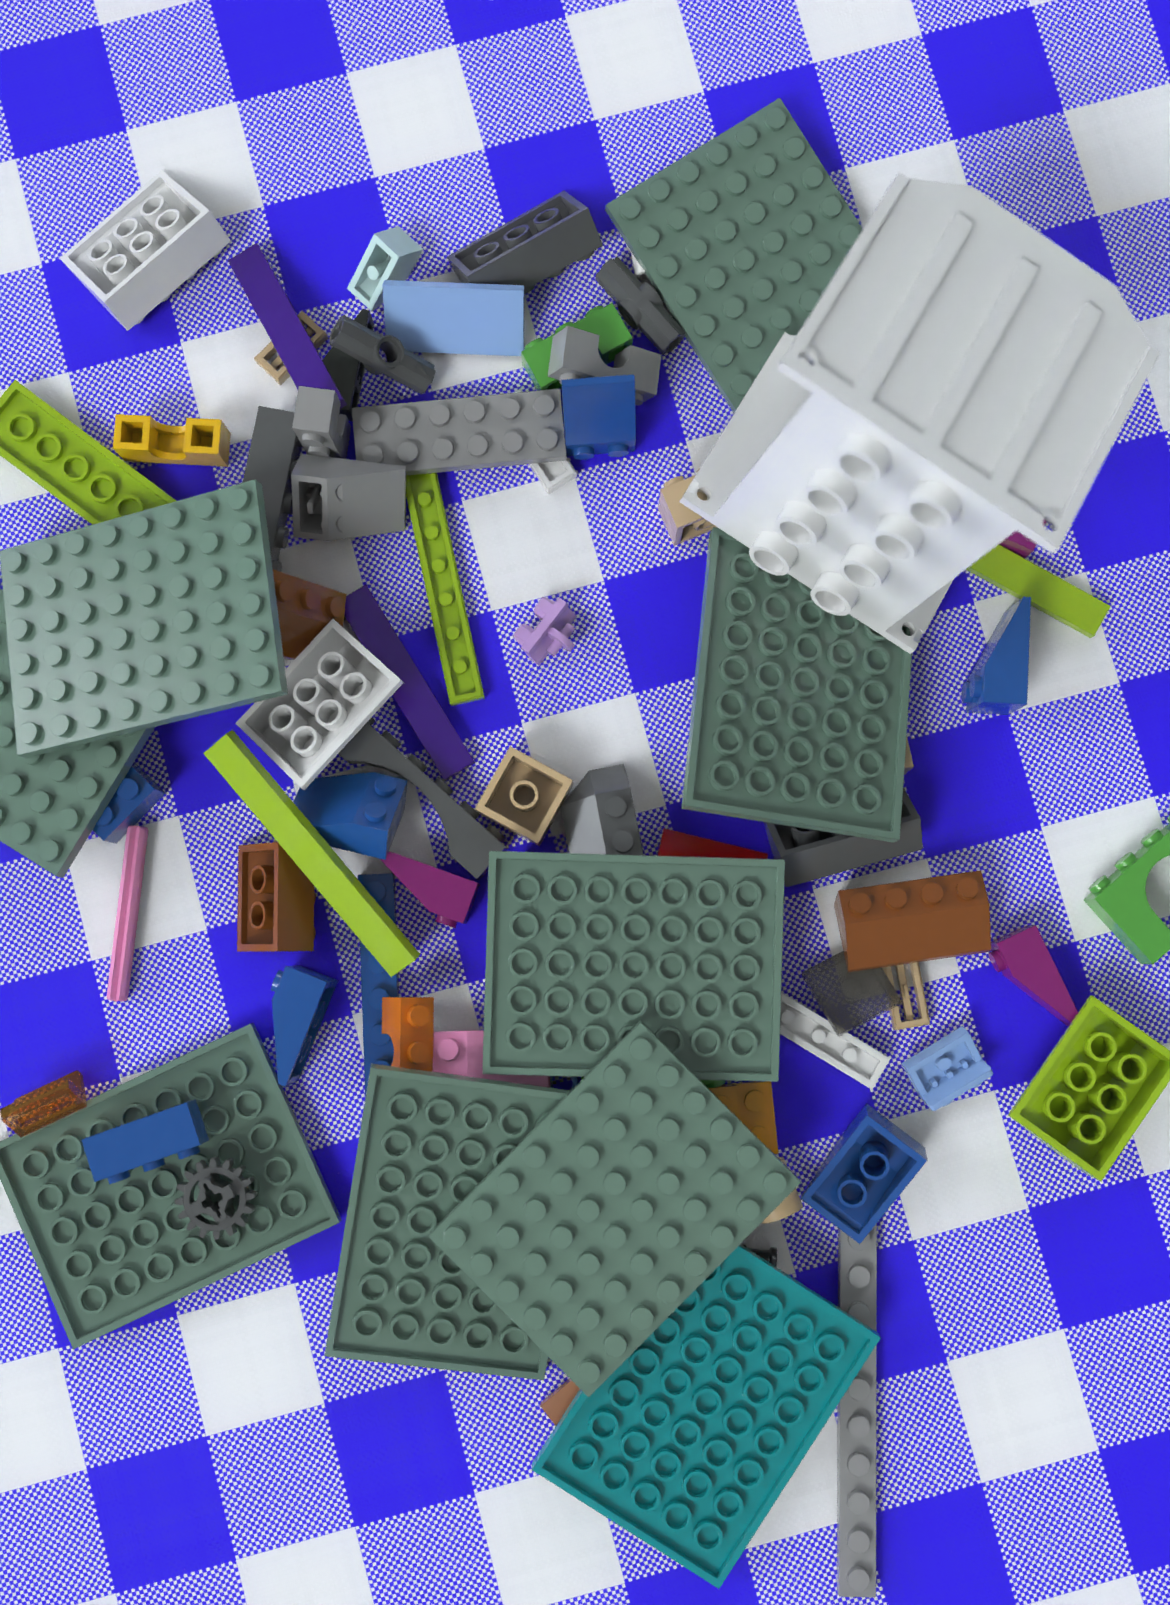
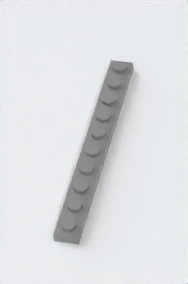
M877 1224L860 1244L838 1228V1307L876 1332ZM877 1345L837 1405V1593L839 1597L876 1598Z

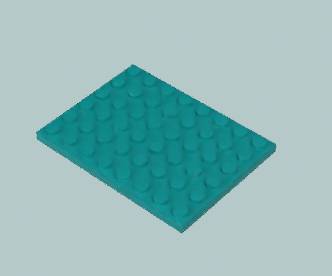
M740 1244L590 1397L581 1389L578 1391L532 1462V1471L720 1589L881 1337L872 1328Z

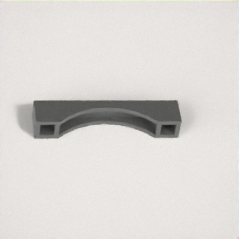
M371 718L338 754L349 764L370 765L389 770L404 777L419 788L430 800L441 818L448 838L450 855L476 879L480 880L489 870V851L507 850L502 844L506 837L491 824L485 829L475 819L480 814L466 801H463L460 805L457 804L450 797L453 790L439 777L434 782L423 773L428 767L413 754L406 758L397 750L401 743L387 730L382 735L371 726L375 722Z

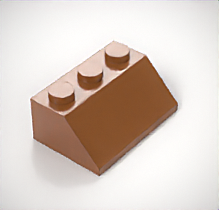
M273 569L283 657L295 660L332 619L343 627L346 594Z
M278 842L238 845L237 952L314 951L316 935L314 904L316 894L312 882Z

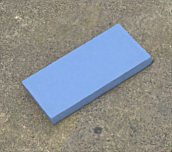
M383 281L385 335L396 337L406 350L422 353L521 356V352L524 350V285Z

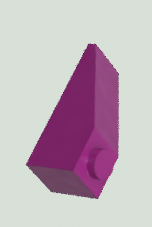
M390 851L386 860L380 859L429 912L438 914L436 922L456 928L457 922L467 923L480 887L479 883Z
M1024 926L992 941V952L988 953L995 970L1002 972L1003 976L1066 1026H1069L1078 1014V1011L1037 926Z

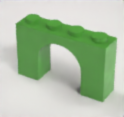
M1170 823L1161 831L1155 829L1141 840L1143 847L1135 854L1129 852L1118 860L1115 864L1117 870L1108 878L1104 875L1097 879L1088 888L1091 893L1084 899L1086 904L1140 964H1154L1170 950V929L1155 914L1146 897V881L1150 870L1159 860L1170 856Z

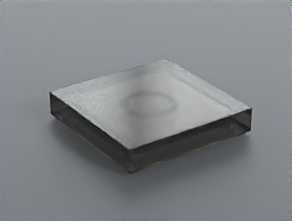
M844 951L802 972L804 981L838 1037L891 1010L902 1002L882 968L848 972Z

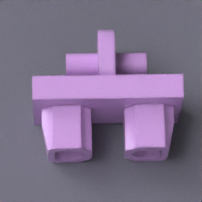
M542 597L534 608V613L541 619V622L535 629L524 623L513 634L515 640L521 645V649L537 665H540L548 654L555 657L561 647L569 652L575 647L574 643L568 638L575 630L571 624L577 616L570 610L568 603L561 598H558L555 602Z

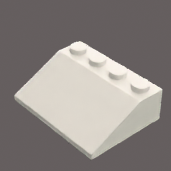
M161 170L60 257V260L107 311L129 331L134 325L142 322L145 316L158 304L166 301L171 293L181 284L191 279L197 270L211 258L219 255L231 240L210 210Z
M332 619L285 669L288 695L255 702L235 724L301 789L305 790L404 682L338 622Z

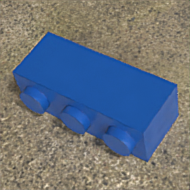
M194 1099L92 1135L81 1141L94 1182L107 1178L109 1184H113L131 1177L129 1170L142 1166L144 1172L165 1165L164 1158L177 1153L180 1160L200 1152L199 1145L209 1141L197 1101Z

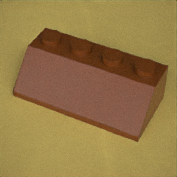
M981 870L839 890L837 893L834 908L848 972L991 951L990 906Z

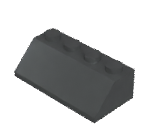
M562 191L447 256V259L461 283L524 285V294L534 289L535 284L545 278H553L560 275L565 270V267L573 262L588 259L594 254V250L600 248L603 244L588 207L567 192Z
M904 788L900 840L895 843L763 822L774 859L785 860V887L923 849L921 818Z

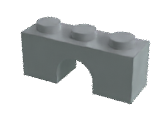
M566 326L553 336L548 377L560 380L559 383L561 385L562 380L635 374V405H641L646 400L657 395L661 354L630 345L615 355L614 367L612 368L606 365L600 358L598 352L600 335Z
M305 386L298 387L292 429L308 455L347 459L351 425L346 415L339 414L341 403L335 390Z

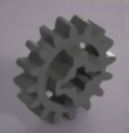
M214 1156L210 1159L209 1166L204 1160L196 1163L197 1172L189 1169L184 1173L189 1182L177 1184L176 1188L184 1192V1195L175 1199V1204L184 1205L185 1209L178 1217L179 1219L188 1217L191 1220L186 1228L189 1231L196 1226L200 1227L199 1237L204 1238L212 1231L214 1239L218 1240L223 1236L224 1229L229 1236L237 1232L236 1224L244 1227L249 1222L244 1213L252 1214L256 1210V1206L249 1203V1200L258 1196V1191L249 1190L248 1187L255 1179L254 1177L245 1179L242 1176L246 1169L245 1165L237 1169L232 1168L233 1158H228L221 1165L219 1156ZM218 1174L229 1177L233 1182L220 1179ZM196 1185H198L200 1192L197 1200L194 1201V1191ZM222 1194V1200L212 1202L211 1195ZM239 1194V1206L234 1214L233 1202L235 1196ZM201 1213L212 1216L214 1221L206 1219Z

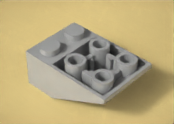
M308 454L300 455L291 473L294 537L333 541L405 531L406 466Z

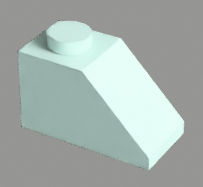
M399 226L374 233L347 289L370 311L376 310L383 303V281H405L411 274L423 248Z

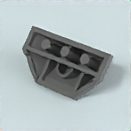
M624 764L589 770L560 806L569 853L644 855Z

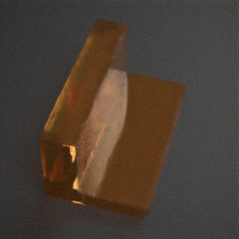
M76 1070L16 1098L12 1104L0 1109L1 1120L18 1136L23 1137L87 1107L83 1075Z

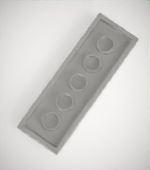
M560 389L352 408L356 460L406 466V475L567 461Z

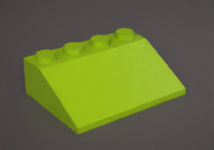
M1090 995L1008 1116L1087 1176L1102 1181L1169 1083L1170 1050Z

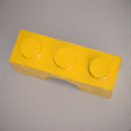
M116 414L113 449L127 462L228 467L231 433L220 419L186 418L185 426H170L155 421L151 416Z

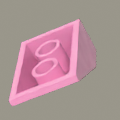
M484 1030L434 1032L433 1072L550 1087L549 1076L482 1074Z

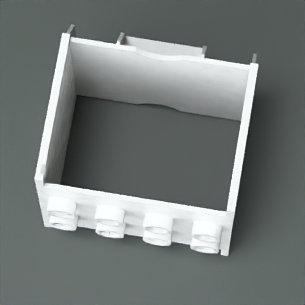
M898 172L802 329L797 335H789L784 332L679 502L750 548L749 556L751 560L762 570L778 576L788 573L812 589L810 592L812 600L824 611L838 616L850 614L911 654L919 645L918 642L922 634L926 632L954 578L1016 530L1051 554L1060 548L1160 352L1148 343L1116 285L973 186L911 179ZM697 492H703L707 496V500H701ZM1043 521L1050 524L1051 531L1044 527ZM902 626L909 628L910 636L903 633Z

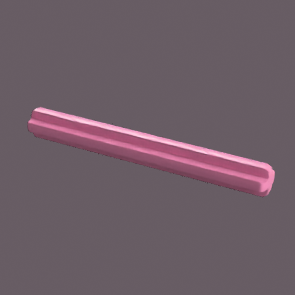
M128 826L126 833L106 996L111 1001H127L129 995L148 839V828L144 826Z

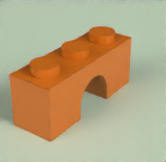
M382 997V1034H388L391 1037L394 1048L391 1066L433 1072L434 997Z

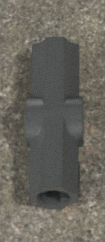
M619 257L611 258L601 267L600 271L596 274V281L617 303L618 310L623 319L633 329L637 330L639 328L662 355L670 353L685 337V331L663 308V302L654 288L646 282L642 284Z
M345 315L338 319L332 329L329 338L330 345L362 362L370 373L375 375L384 374L419 394L426 392L432 383L436 373L435 365L406 350L396 337L391 335L381 336ZM379 349L384 351L387 362L381 358Z

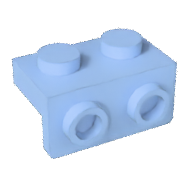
M963 1026L901 1063L918 1096L932 1111L950 1104L955 1098L981 1085L983 1081L994 1074L991 1067L981 1058L969 1032Z

